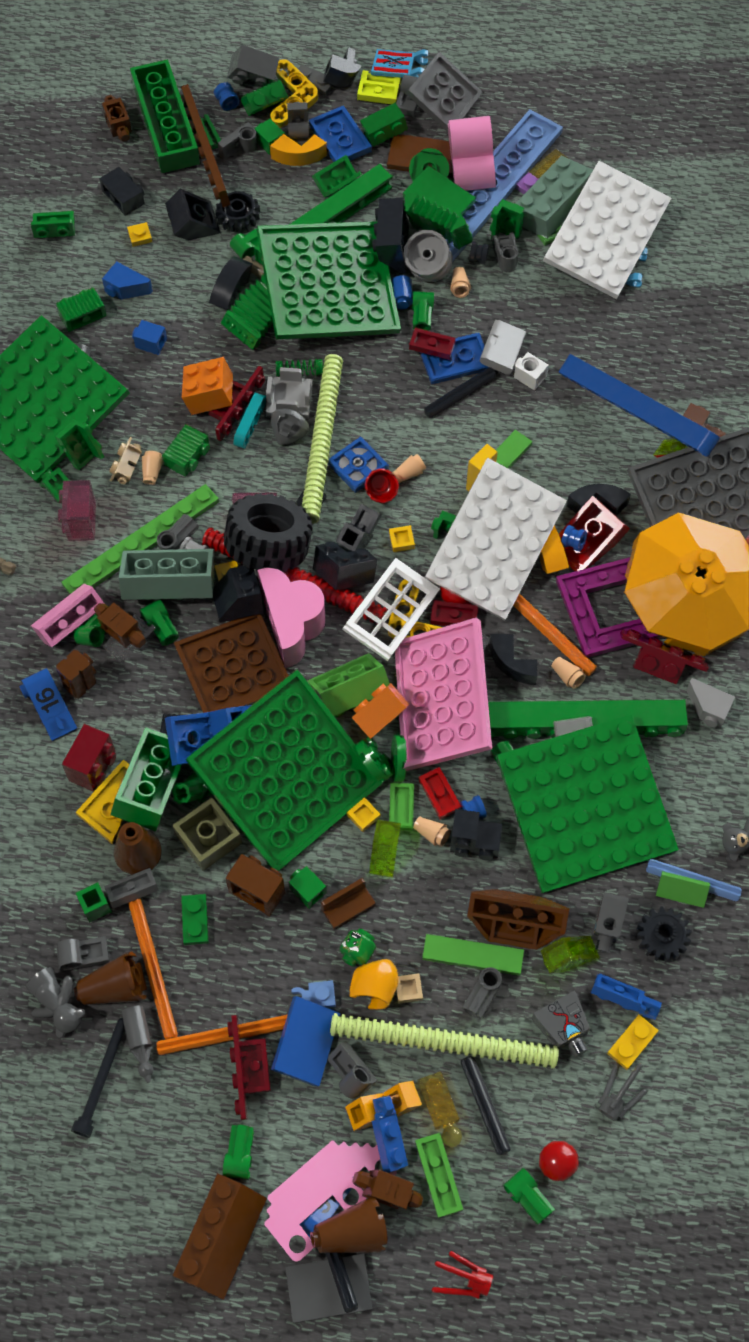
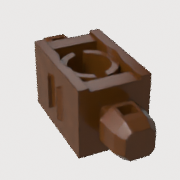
M111 94L105 96L102 107L112 136H118L119 140L123 142L129 140V133L132 132L131 124L122 99H115Z
M113 602L108 607L103 603H98L94 607L101 628L125 648L130 644L141 648L146 643L145 637L139 629L138 621Z
M370 1170L369 1173L359 1171L354 1174L352 1182L355 1186L364 1189L362 1196L365 1198H375L378 1203L397 1210L398 1208L407 1209V1206L418 1208L422 1205L423 1196L412 1190L413 1182L382 1170Z

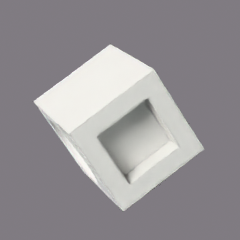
M527 352L523 358L520 357L515 362L514 378L531 389L536 390L547 377L549 365Z

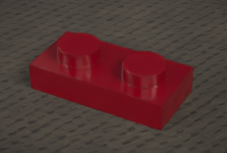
M415 328L409 343V350L450 360L456 338Z
M433 600L430 624L449 626L477 618L478 606Z

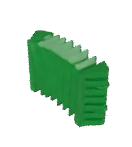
M417 193L405 195V212L413 228L418 230L421 227L422 230H433L440 233L445 240L448 239L449 244L453 242V246L459 250L473 241L469 225L461 214L457 217L455 212L450 213L449 208L444 210L443 206L438 207L436 202L431 204L429 199L425 201L424 196L420 199Z
M265 275L261 276V281L256 279V286L250 284V289H245V294H239V300H235V306L231 305V311L228 310L220 323L228 332L235 335L251 350L256 349L260 345L261 337H265V333H268V328L271 329V324L273 323Z

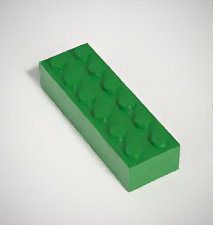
M168 59L130 68L133 88L161 173L199 165L198 147Z

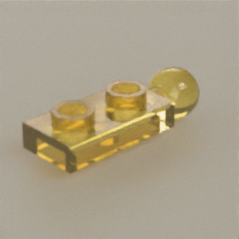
M440 1071L418 1079L417 1082L435 1130L444 1129L442 1141L446 1146H458L462 1141V1133L459 1128L453 1126V1123L459 1122V1116L442 1072Z

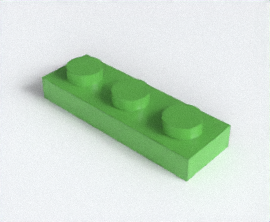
M440 1133L415 1140L438 1219L462 1212V1203Z

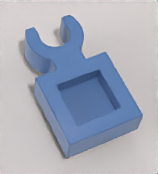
M333 980L308 983L309 990L306 991L300 987L291 989L292 994H300L303 999L326 1008L336 1007Z

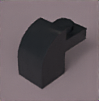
M348 47L343 58L331 55L325 68L323 82L343 88L352 85L361 68V65L356 64L357 59H355L354 49Z
M361 504L352 522H345L335 542L351 551H356L360 548L365 549L374 536L372 533L382 514Z

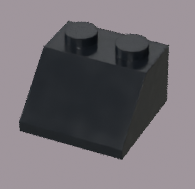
M180 188L165 203L175 236L189 241L220 233L211 201Z
M244 565L230 568L214 586L213 599L219 623L264 613L261 593L253 568L248 569Z

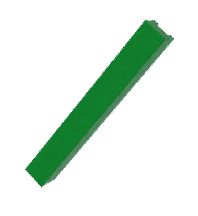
M378 164L290 224L342 223L390 191L392 186L389 184V181L392 179V175L381 164ZM257 245L254 247L255 260L262 264L260 247Z

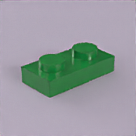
M206 894L182 896L184 945L209 943Z

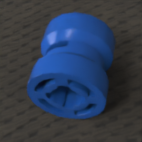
M223 82L214 89V95L224 111H229L239 105V98L234 93L230 83Z

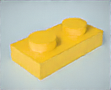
M638 1014L607 1054L628 1070L659 1030Z

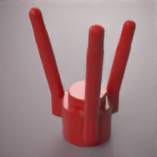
M450 1251L449 1255L472 1269L471 1273L439 1261L435 1262L436 1267L469 1279L467 1287L472 1289L433 1287L432 1292L471 1296L479 1299L480 1294L488 1295L493 1275L486 1273L487 1269L475 1265L453 1251Z

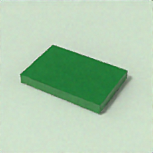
M430 166L403 192L404 198L408 193H417L420 199L424 196L425 201L429 199L431 204L436 202L437 206L440 207L442 205L444 210L449 208L450 213L455 212L457 217L460 214L463 216L476 202V197Z

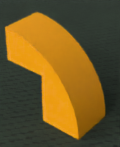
M283 134L270 145L271 159L290 166L313 164L327 156V142L314 134L301 146Z
M555 525L539 554L542 569L547 574L569 568L567 557Z
M414 1082L398 1083L383 1093L360 1097L345 1106L353 1131L373 1126L372 1121L375 1120L376 1114L373 1099L391 1096L397 1117L421 1106L422 1103Z

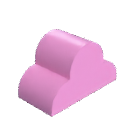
M490 116L449 120L448 136L454 183L466 191L495 188L496 178Z
M259 569L260 592L284 667L288 668L297 664L304 656L306 649L305 641L317 637L324 629V595L321 589L310 581L298 580L290 582L289 578L278 569Z

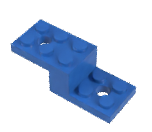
M251 705L224 708L206 713L166 717L165 723L172 766L187 764L188 762L185 759ZM189 733L194 737L193 744H190L188 741Z

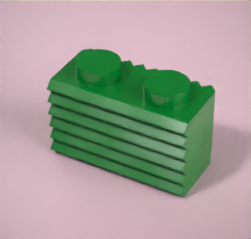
M277 80L245 94L241 98V102L246 113L250 116L286 100L288 95L282 81Z
M396 102L360 120L362 129L373 147L408 129L405 117Z
M93 287L88 290H82L75 296L63 298L60 302L56 303L58 314L68 332L107 316L105 306Z
M185 424L179 434H177V437L165 450V453H163L164 466L186 477L190 471L193 472L196 469L199 458L208 453L210 449L208 435Z

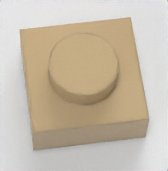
M420 974L398 976V987L396 989L398 1004L423 1000Z

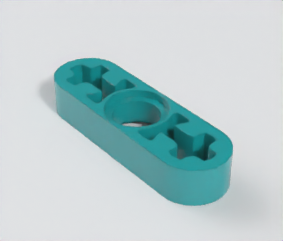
M254 393L235 433L234 446L246 448L255 429L253 426L254 424L257 425L267 401L265 395Z

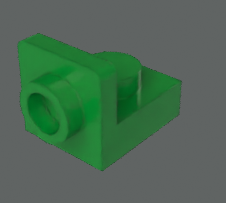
M57 468L55 471L49 469L41 476L43 480L39 484L41 488L45 487L57 502H60L76 488L60 468Z
M442 510L439 518L435 517L431 529L434 530L433 538L438 539L442 529L448 533L456 515Z

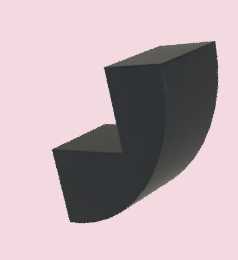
M235 256L232 257L221 270L213 287L209 303L226 310L231 309V305L234 306L238 288L249 281L253 263Z
M591 484L572 492L568 496L566 506L577 514L586 502L594 496L617 516L629 504L631 494L614 485Z
M490 634V652L498 668L517 682L536 685L538 676L537 659H514V634Z

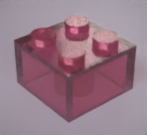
M90 480L63 481V490H59V501L62 503V509L58 510L59 523H62V533L66 534L68 541H94L96 500Z

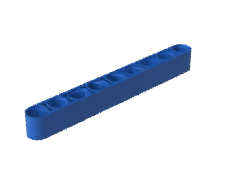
M572 354L568 355L558 372L572 382L706 457L710 455L720 439L718 435Z

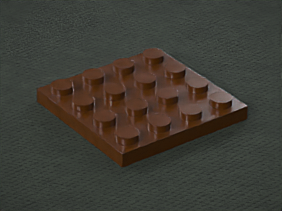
M261 614L235 619L174 642L176 651L203 713L224 708L253 705L288 677V673Z

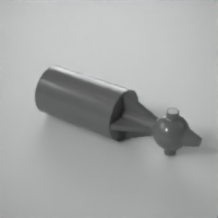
M144 1006L128 1007L122 1010L121 1013L129 1049L141 1064L138 1068L140 1076L147 1083H150L151 1075L154 1071L153 1066L148 1063L152 1042Z

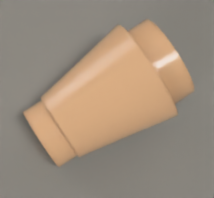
M463 267L454 268L450 287L453 295L458 298L466 297L471 290L470 282Z
M146 451L144 456H142L143 483L156 484L163 464L161 453Z
M418 454L415 456L411 455L392 473L400 483L423 474L422 471L426 469V466Z
M561 657L553 661L551 667L567 687L576 689L584 682L586 675L583 673V669Z
M421 816L417 818L413 826L414 830L434 846H444L451 833L446 824L422 818Z

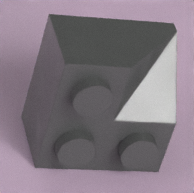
M241 45L231 57L227 78L232 79L233 83L239 85L254 80L258 85L266 86L275 79L279 57Z

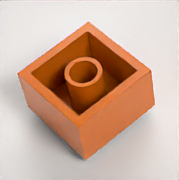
M224 357L183 367L182 399L191 415L232 405L233 373Z
M383 683L371 694L374 698L370 702L365 699L353 709L356 714L352 719L370 739L409 705L392 683L387 687Z

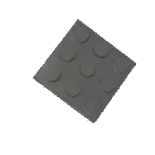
M438 52L405 94L448 132L449 120L463 119L483 92L444 55Z

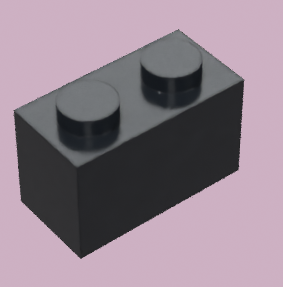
M120 167L99 178L102 192L124 216L145 204L143 197L145 193L139 184L136 185L130 174L124 172Z

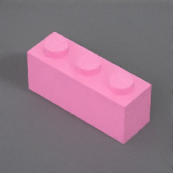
M83 584L33 623L31 627L44 644L53 647L95 613L94 607L98 603H105L93 587Z

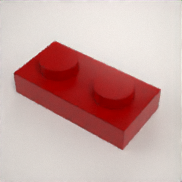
M440 767L419 776L418 780L440 820L454 814L455 809L461 810L462 806Z

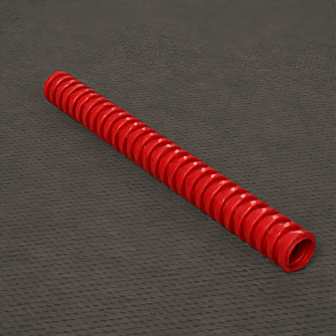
M212 527L207 529L202 538V545H207L210 549H215L216 552L221 551V554H227V557L231 558L224 546V533L220 534V531H214ZM299 567L292 570L289 568L286 572H283L290 582L305 580L316 584L321 589L327 603L332 602V605H338L340 609L345 608L347 612L350 610L351 614L357 610L364 600L361 595L357 597L356 593H350L348 589L345 591L344 589L335 590L323 578L319 579L317 575L313 576L310 572L306 573V570H300ZM374 601L367 609L379 619H382L388 611L386 607L381 608L380 604L375 605ZM363 614V619H364V620H368V619H369L371 623H374V622H375V621L372 620L370 617H368L367 615Z

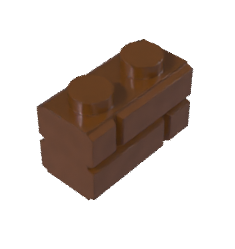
M73 650L66 656L67 659H63L56 665V669L63 687L75 699H79L86 693V689L89 690L96 684L95 674L97 671L92 666L93 660L85 652L81 654L78 650Z

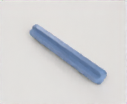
M654 859L649 860L646 868L648 873L661 876L662 871L708 882L710 883L709 893L733 901H738L741 896L742 889L740 887Z

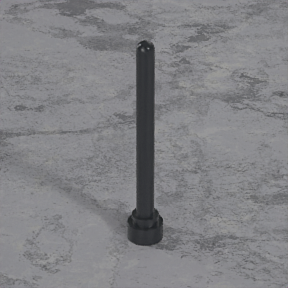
M119 1018L83 1114L78 1117V1120L74 1121L71 1132L87 1138L91 1137L94 1129L91 1119L125 1031L123 1018Z

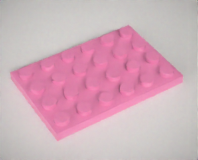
M473 618L404 638L395 651L397 690L409 703L407 708L399 714L400 735L404 736L407 748V760L403 769L409 771L492 750L481 621L478 618Z

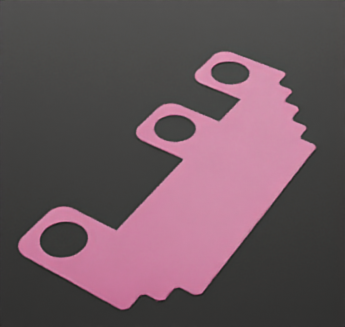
M331 1141L268 1196L271 1206L267 1209V1213L270 1215V1218L265 1221L264 1225L293 1261H300L313 1249L310 1237L299 1224L333 1195L344 1210L354 1206L346 1204L343 1200V1192L346 1189L353 1188L358 1192L359 1200L357 1203L366 1199L362 1196L363 1190L353 1184L352 1177L355 1172H359L364 1167L368 1171L375 1170V1164L380 1160L377 1145L371 1147L366 1143L363 1147H360L358 1143H354L348 1146L345 1142L337 1145L335 1141ZM397 1171L390 1172L389 1174L395 1175ZM299 1235L304 1238L306 1247L303 1252L294 1253L291 1251L289 1241L293 1236Z

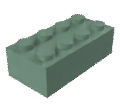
M561 155L515 203L525 208L522 227L548 239L566 220L593 169Z
M213 549L123 551L119 572L121 599L213 598L215 578Z

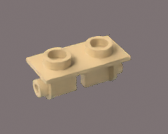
M131 437L126 444L122 442L117 454L120 457L118 462L114 460L109 470L112 473L110 481L114 477L121 484H126L130 481L135 467L129 465L128 462L136 465L142 453L139 444H130Z

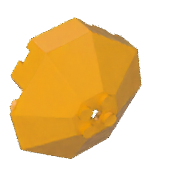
M678 512L639 533L633 542L632 554L628 561L625 573L627 583L624 593L647 632L667 637L664 641L666 646L671 647V645H674L681 649L693 651L697 655L706 656L741 637L749 630V545L740 531ZM698 567L701 570L705 569L707 571L705 579L701 576H696Z

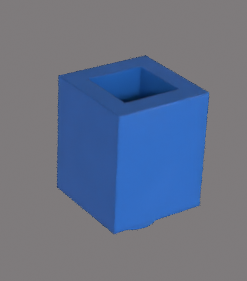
M141 320L139 326L135 327L132 338L136 348L159 355L167 340L165 327Z

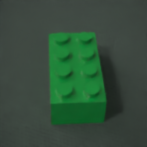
M145 727L115 797L111 816L128 822H135L142 827L157 831L183 765L172 766L168 736L166 734Z

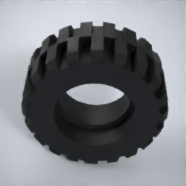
M262 493L255 494L254 496L248 495L243 499L237 500L228 510L224 532V546L237 563H242L248 569L253 568L258 572L259 569L274 568L286 572L289 568L291 570L296 568L305 560L309 550L313 524L302 506H297V503L293 500L289 501L286 497H277L269 493L267 495H262Z

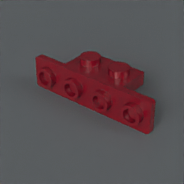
M257 367L245 386L233 380L231 406L209 411V416L220 420L215 428L218 441H222L224 436L230 434L235 420L241 418L244 407L250 403L255 391L263 386L265 381L263 367Z
M622 629L620 632L623 640L641 646L633 664L635 669L677 684L686 664L705 672L709 669L705 658L700 655L692 654L690 656L677 646L671 645V648L662 645L663 642L654 637H650V639L644 638L640 632L633 629L628 631Z
M231 1015L232 1021L227 1022L228 1035L233 1037L234 1047L230 1048L231 1063H236L237 1072L232 1073L233 1088L238 1089L239 1099L235 1100L236 1115H241V1120H248L246 1093L271 1091L266 1039L240 1041L238 1016Z

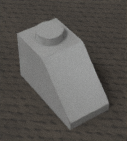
M691 678L687 693L699 719L703 720L709 727L721 728L735 696Z

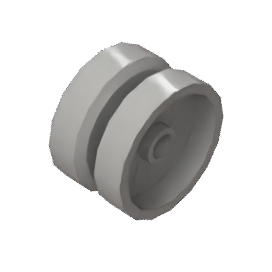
M433 230L419 231L408 239L404 247L406 265L417 279L424 282H436L449 273L453 256L447 241L440 233Z

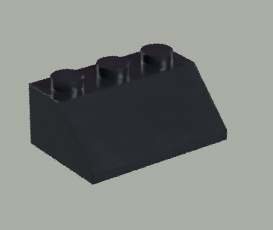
M404 197L379 199V207L375 208L377 223H374L376 239H373V251L377 252L380 262L400 273H406L407 265L404 259V247L409 239V222L405 212Z

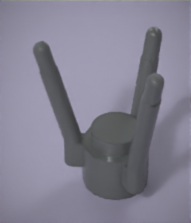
M616 1062L614 1064L603 1095L598 1101L600 1104L598 1110L613 1121H616L618 1117L622 1119L625 1113L647 1093L643 1089L623 1107L625 1102L622 1100V1097L641 1070V1063L637 1064L618 1094L612 1093L609 1097L619 1067V1063Z

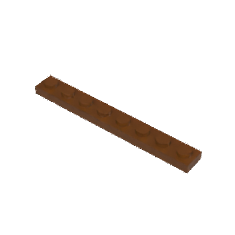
M189 85L181 86L183 95L180 96L184 107L187 106L185 111L188 120L192 119L189 123L192 132H196V134H193L197 146L201 145V147H198L201 159H206L203 161L206 173H211L208 174L211 187L215 186V188H212L216 200L220 199L223 207L229 206L231 204Z

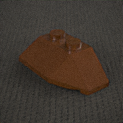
M492 889L471 891L467 917L489 942L537 950L565 934L569 908L544 897Z

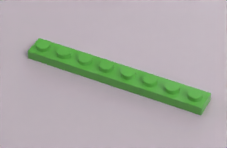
M204 484L61 582L63 587L69 594L73 593L83 584L95 588L120 571L123 551L152 549L158 545L157 536L159 533L169 530L183 514L189 515L194 520L219 503V498Z

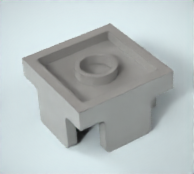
M281 367L280 377L268 376L266 416L271 417L272 412L277 409H291L301 414L305 419H309L313 379L302 378V371L298 368Z

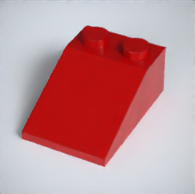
M592 496L562 529L559 537L562 541L563 533L568 525L574 526L576 530L584 529L587 531L586 542L580 552L575 551L570 546L567 548L563 547L568 565L574 571L587 569L597 562L624 537L630 528L602 502Z

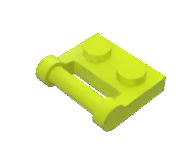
M363 70L357 100L393 104L397 102L402 78L371 75L369 71Z

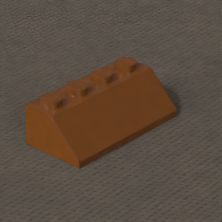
M217 1173L172 1276L181 1282L224 1300L267 1198L247 1186Z

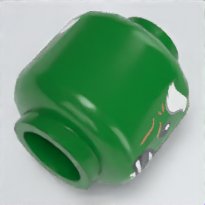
M363 929L351 930L339 947L343 955L342 960L352 967H355L356 964L361 966L367 964L376 950V945L373 942L375 938Z

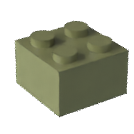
M213 798L172 825L176 837L202 871L242 844L240 833Z

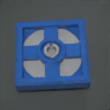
M359 437L328 459V465L355 493L365 486L366 477L371 471L379 468L389 469V465L362 437Z

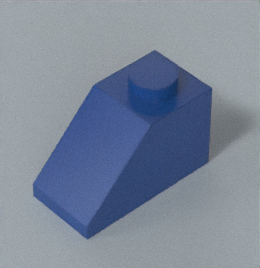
M117 261L102 278L105 292L109 296H116L121 300L149 295L153 292L151 279Z

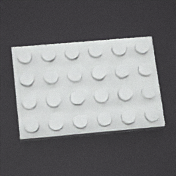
M598 161L543 261L617 299L665 212L671 197Z
M487 458L424 578L500 619L506 620L567 500Z

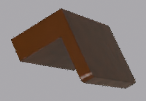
M363 878L321 902V910L334 930L376 906L375 901L366 889V882Z

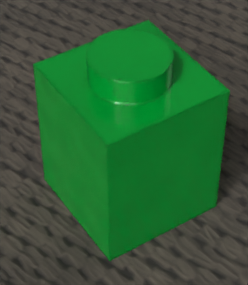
M271 119L260 123L254 128L256 130L257 143L271 155L270 145L285 134V132Z
M307 866L302 870H296L289 878V889L308 909L327 894L326 885Z
M98 882L76 892V896L89 923L112 912Z

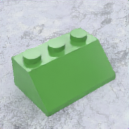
M369 653L307 680L335 718L343 715L345 711L351 708H356L365 699L368 701L373 699L374 697L371 694L383 683L386 687L390 684L384 666Z

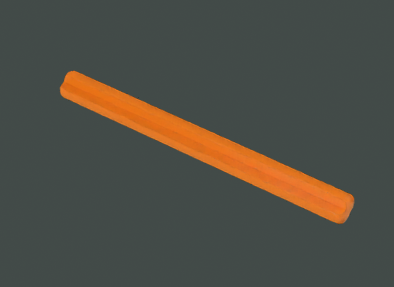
M519 593L513 606L577 667L583 669L587 676L592 675L597 668L596 665Z
M136 899L128 904L165 1039L175 1038L178 1036L143 904L141 899Z
M287 1015L239 1024L240 1039L283 1030ZM228 1027L161 1040L156 1043L158 1054L164 1055L232 1041L233 1037H229Z

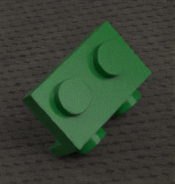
M344 155L312 175V178L322 195L326 197L334 195L343 186L349 185L356 180L362 173L361 171L356 172L347 155Z
M503 199L498 206H494L491 212L493 221L489 229L491 231V240L493 235L498 236L500 232L506 235L513 232L515 239H519L522 234L525 208Z
M74 211L33 213L31 229L34 238L75 236Z
M73 420L55 437L73 467L80 470L94 456L101 460L105 456L101 451V444L92 436L93 431L90 426Z

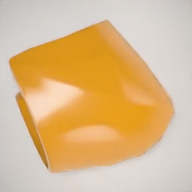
M382 959L357 967L351 981L350 997L370 996L372 998L368 1009L381 1010L387 1008L398 987L399 978L394 963L389 959Z

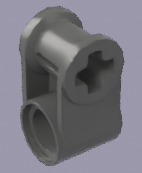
M514 233L499 237L493 235L492 246L499 268L504 272L514 271L518 261V249Z

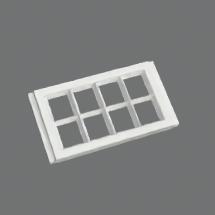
M395 558L342 630L388 661L439 592L440 588ZM394 573H397L409 582L402 592L388 583ZM412 585L426 593L420 604L405 595ZM384 586L399 595L392 605L378 597ZM402 598L416 607L410 618L395 609ZM374 600L388 609L382 619H379L367 610ZM392 612L406 621L399 632L385 623ZM363 614L378 623L371 634L357 625ZM381 627H384L396 636L389 646L374 637Z

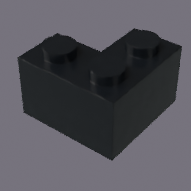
M329 541L315 546L312 569L335 590L374 583L378 559L366 549L360 548L356 551L346 552L337 543Z
M455 809L450 852H454L459 857H468L469 854L477 855L482 860L498 858L502 823L479 821L480 812Z

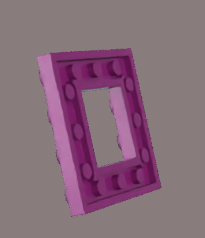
M630 557L556 576L557 586L583 654L588 658L636 645L621 638L620 632L622 629L626 631L629 629L636 630L642 634V637L650 639V637L656 639L664 638V636L647 632L640 619L600 629L587 593L627 583L625 573Z

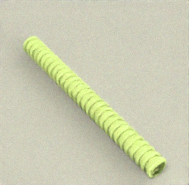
M329 354L324 359L320 395L302 507L310 516L312 524L320 520L326 469L343 359L335 354Z
M337 1013L332 1015L331 1036L339 1034V1037L346 1035L349 1039L353 1036L355 1040H358V1037H360L363 1041L370 1039V1042H374V1040H378V1043L386 1041V1044L393 1042L396 1046L400 1043L403 1047L407 1044L410 1048H413V1046H417V1049L425 1047V1050L433 1048V1051L441 1049L443 1053L447 1050L450 1054L454 1051L457 1055L464 1053L465 1056L472 1054V1057H476V1055H480V1058L488 1056V1059L495 1057L497 1061L502 1058L504 1062L511 1060L512 1063L519 1061V1064L527 1062V1065L535 1063V1066L542 1064L545 1068L549 1065L552 1069L557 1066L559 1049L557 1046L550 1048L548 1044L544 1047L541 1043L534 1045L533 1042L526 1044V1041L518 1043V1040L510 1042V1039L503 1041L500 1037L496 1040L493 1036L489 1039L486 1035L479 1037V1034L471 1036V1033L463 1035V1032L456 1034L453 1030L449 1033L446 1029L442 1032L439 1028L432 1030L431 1027L424 1029V1026H420V1028H416V1025L408 1027V1024L401 1026L399 1022L395 1025L392 1024V1021L385 1023L384 1020L377 1022V1019H373V1021H369V1018L361 1020V1017L354 1019L351 1015L349 1018L345 1017L346 1015L342 1014V1017L338 1016Z

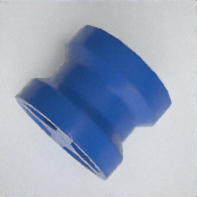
M568 525L562 536L561 542L563 547L567 548L570 546L575 551L580 552L586 542L587 531L584 529L576 530L574 526Z
M479 795L474 796L470 801L463 800L460 802L461 810L480 812V819L487 817L484 804Z

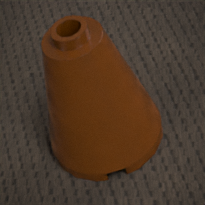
M129 822L120 828L113 853L118 867L123 872L133 875L148 868L153 870L161 859L162 848L159 839L152 832L135 822Z
M132 951L127 952L78 980L77 986L74 987L76 999L84 1005L136 1002L146 999L147 995H142V991L147 990L145 975L141 963L135 964L133 960L134 957H137L136 954Z
M367 1198L314 1225V1231L310 1232L313 1248H317L320 1253L384 1252L386 1248L382 1245H386L388 1241L387 1229L383 1214L378 1215L375 1208L380 1206L375 1198Z

